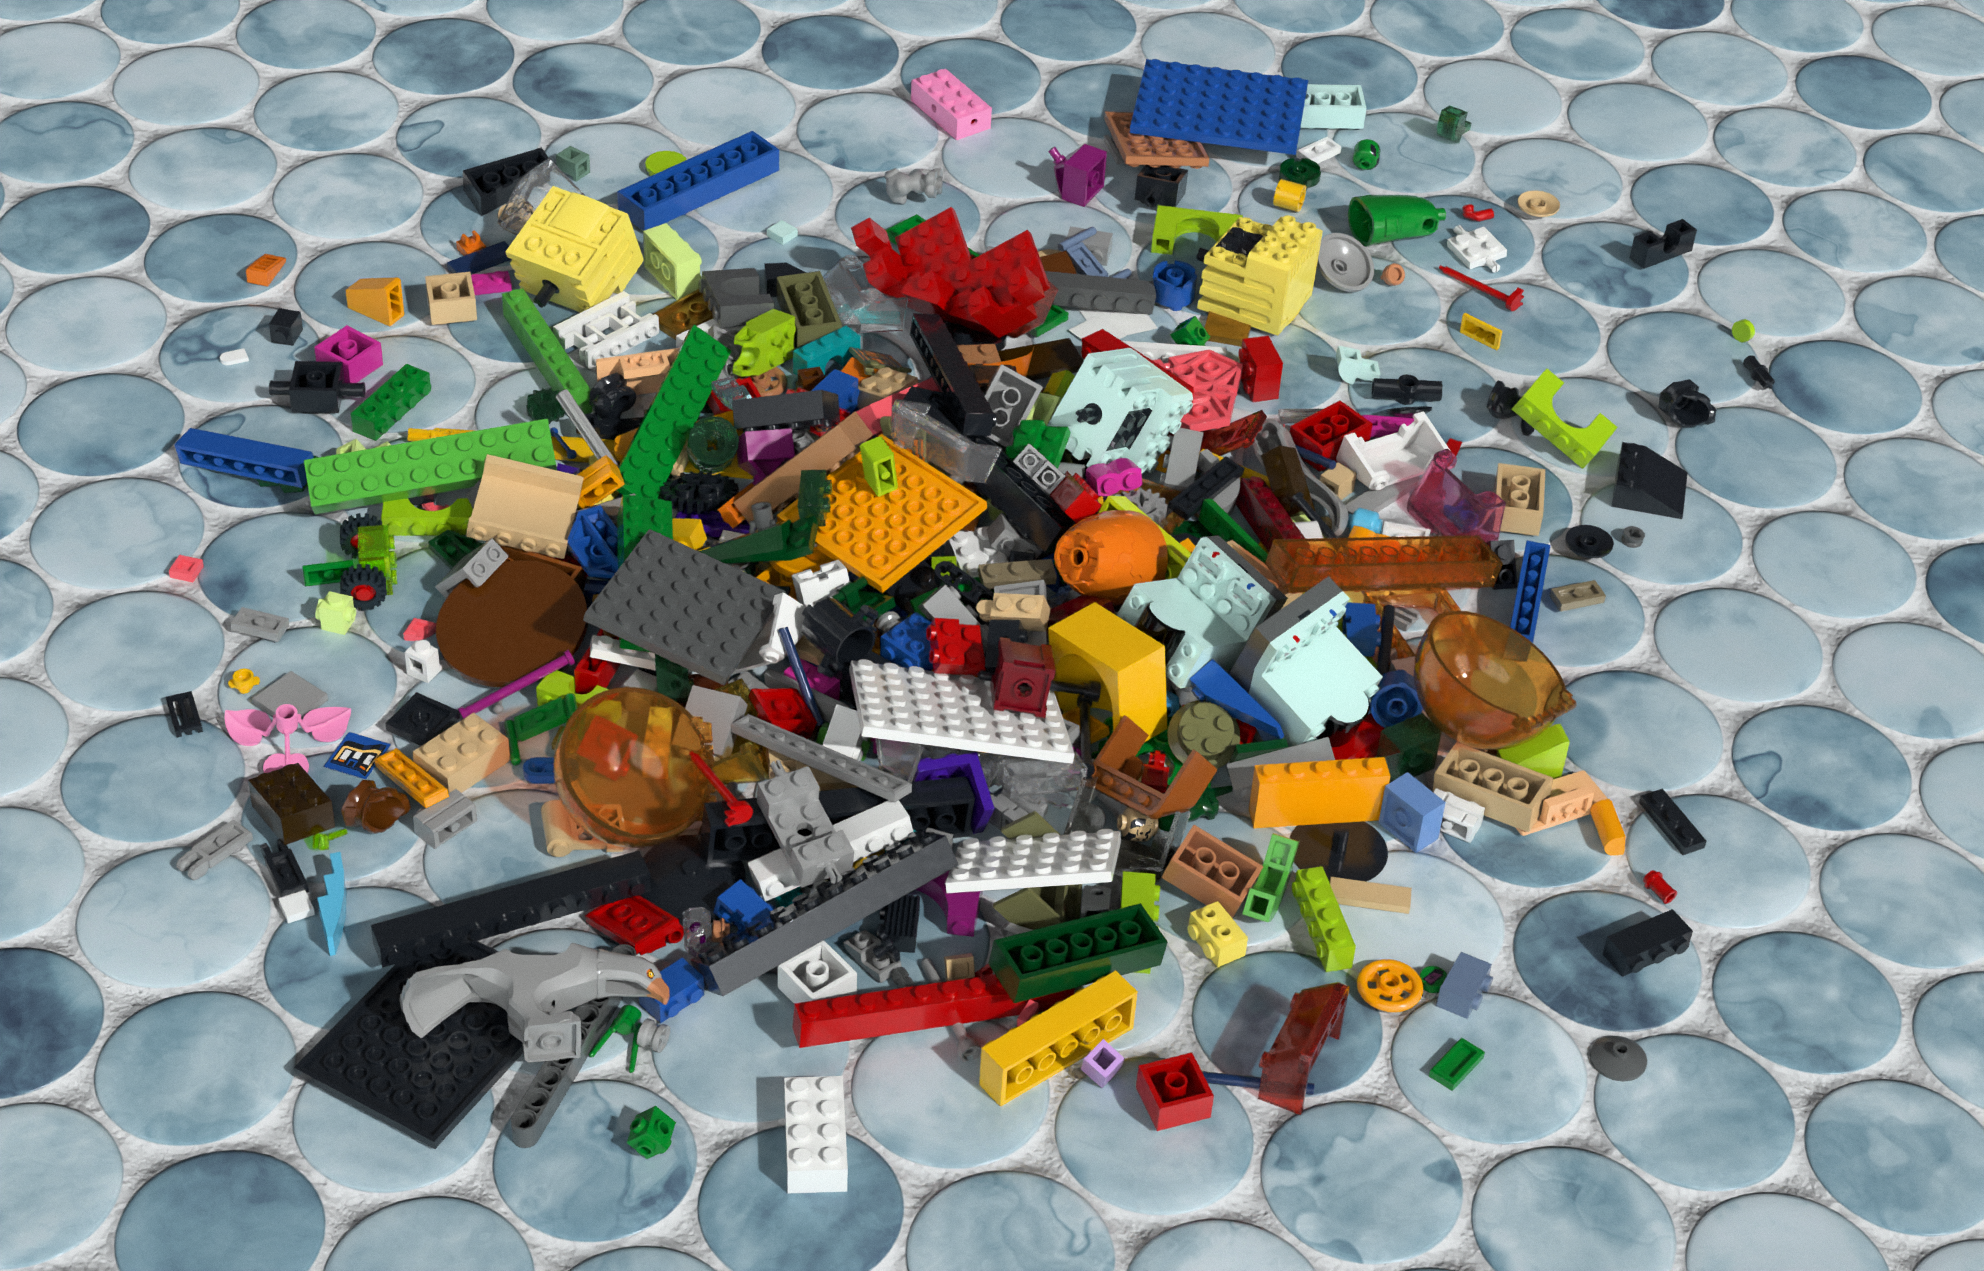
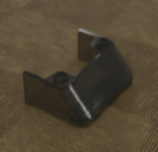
M1097 777L1081 778L1063 835H1069L1074 831L1097 833V831L1104 828L1106 821L1104 810L1090 803ZM1187 809L1176 811L1170 831L1158 833L1154 837L1151 847L1135 841H1128L1121 837L1114 874L1122 877L1123 871L1155 874V884L1160 882L1174 853L1180 847L1191 811Z

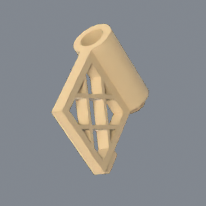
M550 800L541 807L547 852L552 856L564 857L571 853L572 850L606 849V852H623V848L628 846L621 805L567 806L561 800ZM575 815H585L590 819L583 823L576 819ZM603 815H616V819L611 823L602 818ZM596 822L603 826L604 829L597 832L590 826ZM611 831L620 836V839L611 840L605 835ZM585 832L593 838L591 840H579L578 836Z

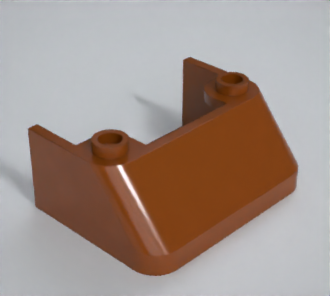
M1124 715L1093 762L1095 772L1092 776L1086 777L1087 783L1096 791L1150 819H1158L1191 809L1197 803L1218 769L1193 749L1165 794L1139 782L1138 780L1144 772V763L1136 757V754L1149 735Z

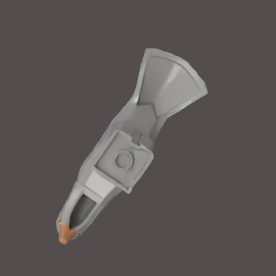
M571 943L565 952L556 955H519L504 949L481 960L465 962L459 965L438 966L416 972L412 977L408 978L407 983L403 986L402 994H400V1006L411 1031L420 1038H423L439 1023L469 1002H489L499 1005L508 1013L509 1033L523 1043L525 1061L530 1063L580 1058L581 1020L572 1011L566 1010L594 999L606 997H651L666 1005L670 995L669 987L663 981L662 975L655 964L645 958L603 949L595 950Z

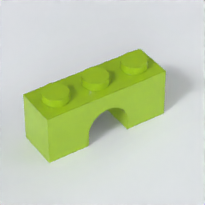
M558 670L545 676L536 687L537 706L560 697L564 699L567 694L573 693L576 697L580 720L584 724L592 710L612 721L620 713L619 693L596 685L587 694H575L574 676Z

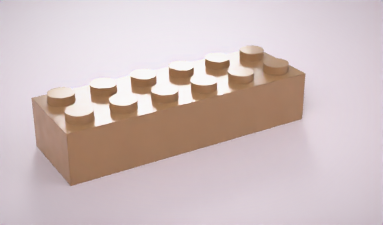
M853 412L733 503L748 523L753 521L751 506L756 503H770L772 515L792 500L806 492L811 486L820 482L830 472L832 473L844 462L858 454L861 449L859 446L867 442L866 440L873 435L857 412Z

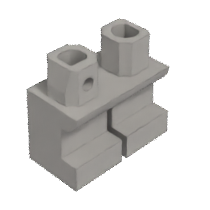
M1007 784L1000 795L996 797L993 794L990 795L995 809L989 822L999 830H1001V827L1033 811H1036L1041 817H1044L1048 811V804L1040 798L1034 802L1029 801L1030 792L1022 784L1014 789Z

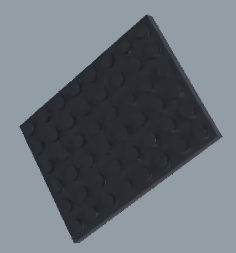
M479 941L395 964L294 1067L295 1075L436 1149L524 1053V1046L519 1039L509 1033L508 1013L499 1005L489 1002H469L439 1023L423 1038H420L411 1031L409 1023L406 1021L400 1006V994H402L403 986L407 983L408 978L412 977L416 972L438 966L459 965L465 962L481 960L499 951Z

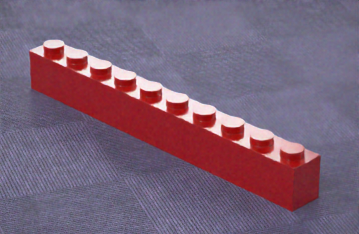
M994 974L794 1003L792 1028L799 1048L951 1026L956 1023L964 1024L1020 1015L1029 1000L1013 1003ZM1075 988L1029 1000L1037 1002L1039 1012H1044L1056 1002L1063 1001L1074 995Z

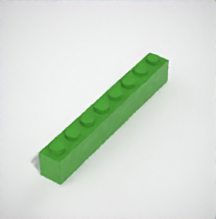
M522 288L502 293L503 316L555 395L567 389L584 414L592 413V406L589 405L591 389L525 290Z

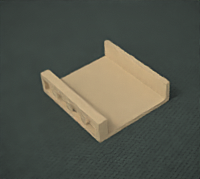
M487 454L475 505L468 521L466 537L484 541L492 538L497 544L502 546H510L528 552H536L564 559L567 550V539L572 529L584 477Z

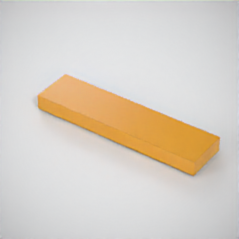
M397 748L374 759L376 768L423 807L428 808L449 797L447 788Z

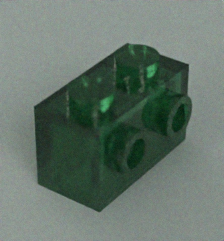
M801 470L797 505L799 519L815 516L819 523L818 526H826L827 513H830L831 509L830 498L828 497L832 495V480H827L826 470Z
M654 653L658 701L687 702L694 685L693 679H688V669Z

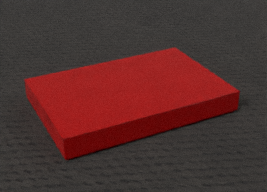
M640 895L599 906L585 915L587 924L621 945L632 946L636 950V954L680 927L678 918Z

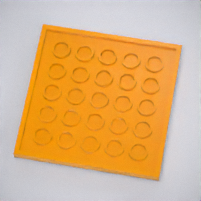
M880 434L879 436L885 440L889 449L894 452L898 482L896 490L880 497L875 494L864 479L860 451L776 516L778 523L789 519L794 523L798 519L815 516L819 523L815 540L817 547L815 548L834 561L839 560L850 572L859 578L861 576L865 577L868 584L883 593L987 509V501L883 434Z

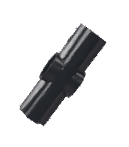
M1406 374L1400 376L1399 379L1374 378L1372 380L1371 394L1372 398L1396 399L1400 404L1411 405L1415 400L1440 401L1442 399L1443 385L1442 381L1418 380L1415 376Z

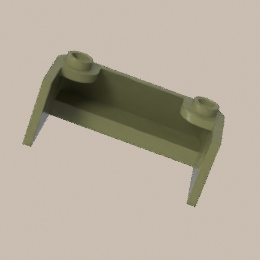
M1036 811L1001 827V832L1008 839H1016V837L1025 834L1036 838L1043 837L1047 833H1058ZM1082 884L1023 888L994 902L993 908L1007 921L1032 930L1080 919Z

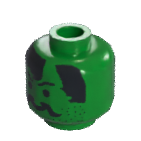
M1371 139L1357 142L1353 153L1354 165L1364 170L1375 168L1379 164L1381 149L1379 144Z

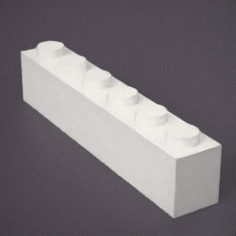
M899 800L896 802L886 801L833 825L836 832L844 831L854 850L853 862L903 841L910 834L914 833L910 817ZM781 848L748 862L753 882L765 902L801 886Z

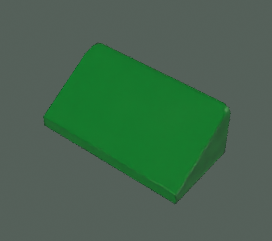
M353 560L303 565L305 587L340 583L343 572L345 570L349 572V567H354Z

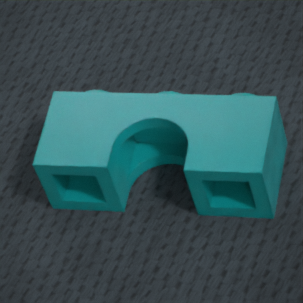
M846 325L794 350L793 373L798 376L797 370L820 367L825 375L826 364L831 358L841 366H845L850 358L854 357L849 352V348L861 349V336Z

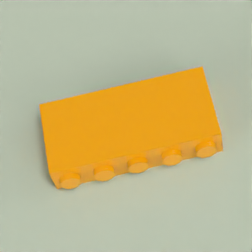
M1385 757L1255 765L1248 809L1253 828L1379 821L1385 786L1390 781V773Z

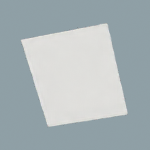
M1077 307L1086 320L1098 315L1125 335L1158 328L1148 314Z

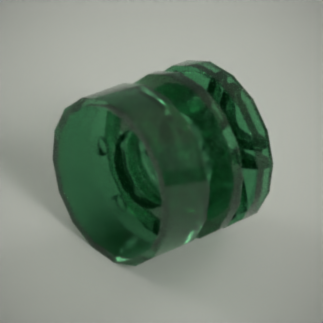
M710 416L702 418L694 424L689 433L686 449L689 461L696 469L703 473L712 472V474L724 471L731 465L738 450L739 438L737 431L729 421L722 417ZM713 444L716 445V449H715V450H714V449H712L711 451H708V450H707L708 445H709V446H712Z

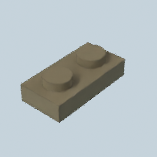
M1595 580L1552 588L1550 592V597L1560 612L1601 604L1605 602L1606 597Z

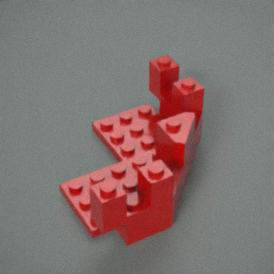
M952 207L895 237L900 255L892 249L887 231L870 217L851 227L856 246L869 255L871 259L863 264L868 283L898 306L907 307L923 314H939L944 321L957 323L966 328L984 332L997 338L1038 318L1033 304L1045 298L1044 292L1050 289L1032 234L1028 230L972 259L957 214Z

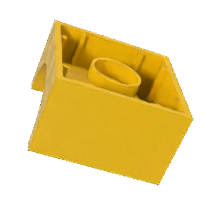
M1095 602L1048 627L1049 645L1052 647L1056 669L1054 680L1082 685L1084 682L1089 683V681L1101 682L1099 701L1092 702L1090 708H1100L1113 712V731L1124 715L1149 735L1145 742L1167 729L1165 646ZM1054 691L1061 714L1078 707L1077 698L1079 694Z

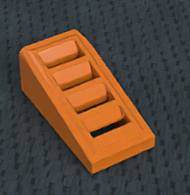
M264 254L246 269L247 282L268 287L286 263V258Z

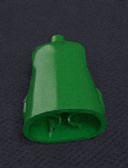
M1365 195L1352 197L1348 209V222L1352 235L1365 247L1399 239L1432 235L1438 229L1439 221L1446 219L1444 208H1435L1429 200L1411 195Z

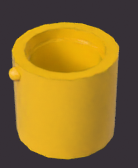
M1281 179L1276 187L1273 205L1299 212L1305 200L1306 185Z

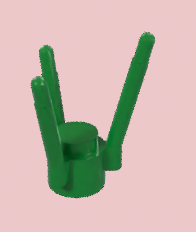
M632 1005L622 1006L617 1017L614 1018L611 1026L594 1046L589 1056L591 1058L594 1057L612 1033L617 1031L622 1035H629L633 1032L634 1036L629 1062V1072L633 1073L639 1046L637 1045V1036L642 1025L639 1023L642 1017L640 1010Z

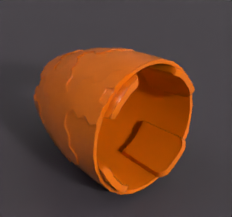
M1109 510L1087 517L1068 529L1056 545L1054 561L1057 570H1059L1063 578L1062 580L1074 591L1084 596L1111 600L1113 607L1123 605L1134 584L1165 580L1168 553L1161 530L1149 517L1140 512L1130 510Z

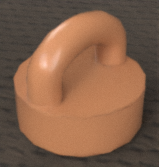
M1393 263L1384 268L1380 278L1389 286H1396L1404 281L1405 272L1401 265Z

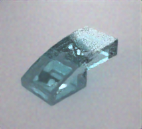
M733 376L713 381L711 384L715 395L731 410H733V400L752 398L745 386H739Z

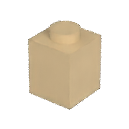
M1336 463V467L1333 470L1328 469L1320 475V481L1342 500L1354 491L1357 473L1340 463Z

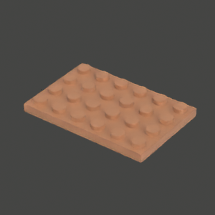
M1105 111L1104 120L1125 164L1132 167L1149 165L1150 167L1169 165L1172 168L1190 166L1195 169L1209 166V157L1201 142L1130 133L1133 112Z

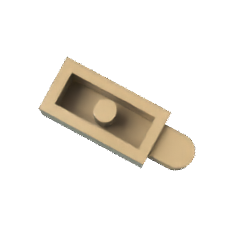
M994 593L993 600H981L976 605V610L983 621L1020 620L1023 628L1027 629V631L1047 632L1050 607L1044 595Z

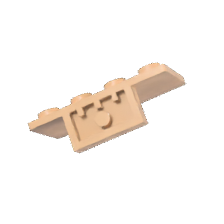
M680 348L596 359L597 382L605 376L619 373L624 379H627V386L631 387L636 395L657 392Z
M1584 770L1553 779L1551 796L1543 801L1541 815L1531 830L1526 832L1518 828L1516 829L1522 836L1590 815V809L1593 804L1608 798Z

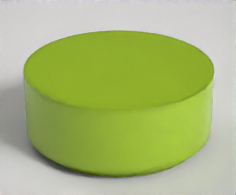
M1741 319L1733 324L1732 334L1737 341L1747 342L1754 337L1755 328L1749 320Z

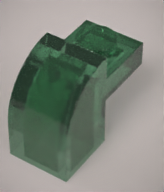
M1450 105L1442 109L1437 125V135L1460 143L1461 136L1470 131L1472 123L1466 121L1468 112Z

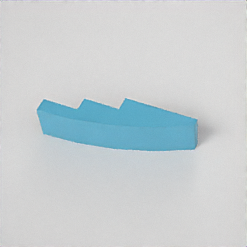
M341 852L330 854L332 874L323 875L326 896L317 897L320 918L330 956L336 955L346 918L347 891Z

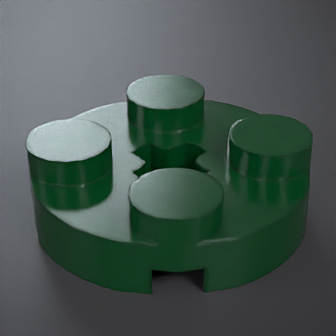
M1290 158L1281 163L1279 181L1283 179L1306 185V191L1320 182V166L1310 159L1301 158V161H1294L1295 158Z

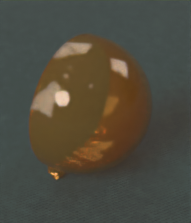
M1468 611L1444 612L1437 615L1431 621L1419 642L1414 660V683L1420 704L1431 722L1440 731L1463 745L1482 750H1504L1523 745L1541 735L1558 717L1577 706L1576 701L1572 698L1573 695L1566 690L1560 673L1549 658L1523 635L1497 620Z
M621 687L594 695L581 704L571 715L560 733L553 759L554 782L564 809L572 820L589 835L604 843L618 847H651L677 837L696 821H702L704 803L717 802L716 796L710 795L715 793L716 789L691 761V756L689 755L691 751L699 754L711 770L713 769V746L706 745L713 742L712 724L710 722H703V717L692 716L690 712L673 699L644 688Z

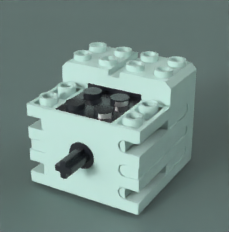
M1132 348L1089 353L1047 426L1069 428L1071 434L1065 449L1069 450L1078 460L1090 458L1086 465L1087 467L1099 463L1109 464L1119 458H1128L1141 468L1142 474L1145 470L1151 473L1158 465L1157 460L1159 456L1170 445L1168 441L1170 438L1167 436L1168 432L1175 434L1181 426L1180 421L1182 417L1191 410L1193 395L1192 392Z

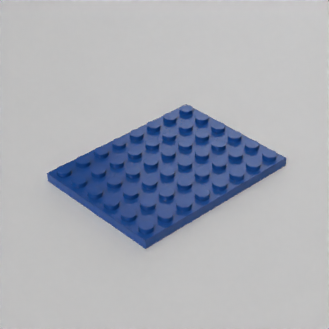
M1146 59L1130 125V133L1296 155L1308 80L1298 77L1288 78L1280 75H1265L1259 72L1250 73L1240 70H1227L1219 67H1203L1198 64L1188 65L1179 62Z

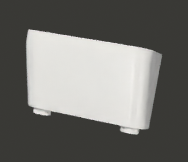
M1423 411L1413 415L1414 422L1409 426L1401 424L1398 432L1365 442L1362 437L1358 438L1355 432L1345 435L1336 461L1357 473L1356 479L1369 489L1381 490L1394 483L1429 472L1443 470L1447 466L1452 452Z
M785 593L774 595V614L733 674L783 660L787 653L778 630L788 626L794 645H796L803 636L801 632L805 616L802 613L806 606Z

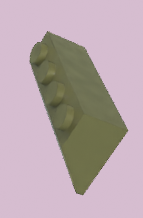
M820 271L777 277V300L781 311L795 316L796 331L794 334V344L796 349L842 328V323Z

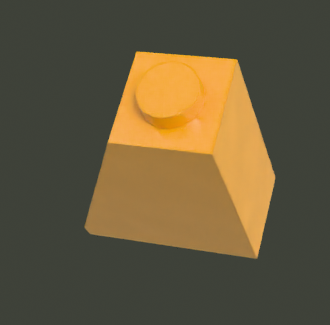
M400 278L359 279L346 289L347 307L387 326L393 325L404 316Z

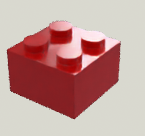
M1260 336L1242 339V347L1239 349L1238 354L1240 363L1243 364L1241 381L1245 393L1249 395L1252 402L1278 399L1283 362L1270 337Z
M1192 1052L1138 1066L1136 1089L1157 1131L1211 1118L1214 1095Z

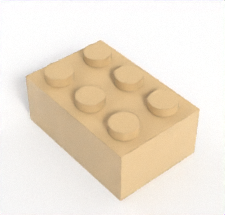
M1498 463L1494 482L1491 530L1539 536L1544 511L1545 469Z
M473 712L414 750L413 761L447 788L448 793L455 789L462 793L510 761L509 739Z

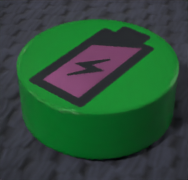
M1437 966L1425 967L1420 973L1423 990L1429 993H1439L1447 973Z

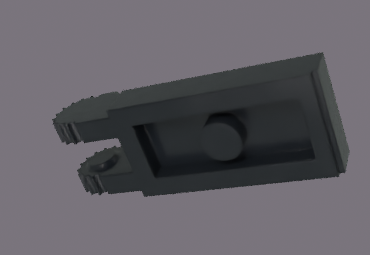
M277 839L279 852L274 854L271 853L267 843L260 845L267 869L281 897L303 890L306 893L309 892L308 883L291 848L289 849L287 845H284L280 839Z

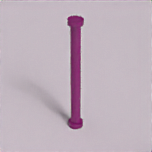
M569 650L563 652V656L465 708L461 706L458 708L461 717L464 719L473 712L476 714L568 664L570 666L575 664Z

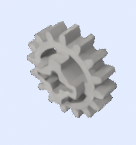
M1141 487L1137 491L1121 492V496L1129 499L1158 525H1160L1161 521L1165 520L1167 504H1165V498H1159L1160 493L1152 494L1151 489L1145 492Z

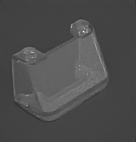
M549 158L518 181L497 223L504 230L517 236L552 186L571 193L574 192L584 196L585 194Z

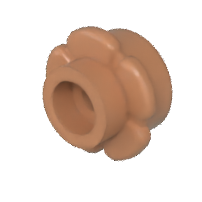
M724 918L713 920L711 934L712 942L722 943L721 939L730 934V924L725 923Z

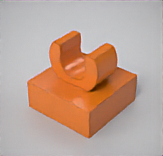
M475 230L472 231V236L467 237L465 234H462L461 240L456 241L457 249L463 256L486 248V245L480 240V236Z

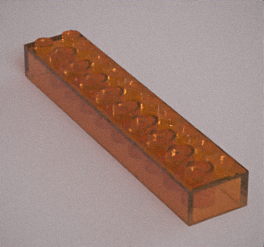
M1479 535L1274 539L1265 565L1287 593L1295 594L1297 592H1307L1328 576L1342 591L1354 592L1366 590L1400 591L1402 589L1494 587L1503 562Z

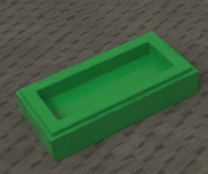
M1461 1037L1431 1068L1429 1077L1453 1091L1482 1061L1485 1051Z

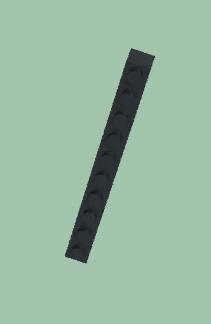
M913 313L910 336L962 435L991 436L992 427L996 425V414L992 411L990 403L987 402L984 392L981 391L979 383L976 382L973 376V372L970 371L967 362H965L962 352L957 347V343L954 342L951 333L946 328V323L943 322L939 314Z
M638 850L371 925L373 945L382 968L399 964L404 961L651 892L650 872Z

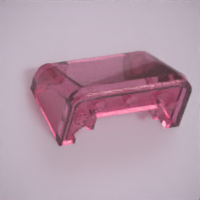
M1447 448L1434 454L1408 499L1407 511L1425 529H1430V534L1440 533L1443 537L1441 545L1453 556L1469 558L1483 552L1482 543L1498 541L1506 502L1492 491L1474 494L1450 471V469L1456 466L1457 458Z

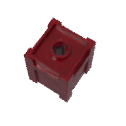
M1000 637L998 644L999 657L995 675H992L990 681L993 710L1004 711V709L1032 713L1035 717L1045 718L1051 681L1054 680L1056 671L1051 645L1041 644V646L1012 642L1009 638Z

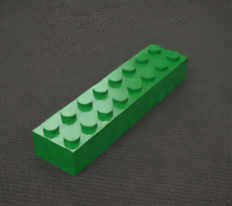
M623 494L617 516L618 569L649 529L673 540L672 501ZM619 637V648L650 652Z

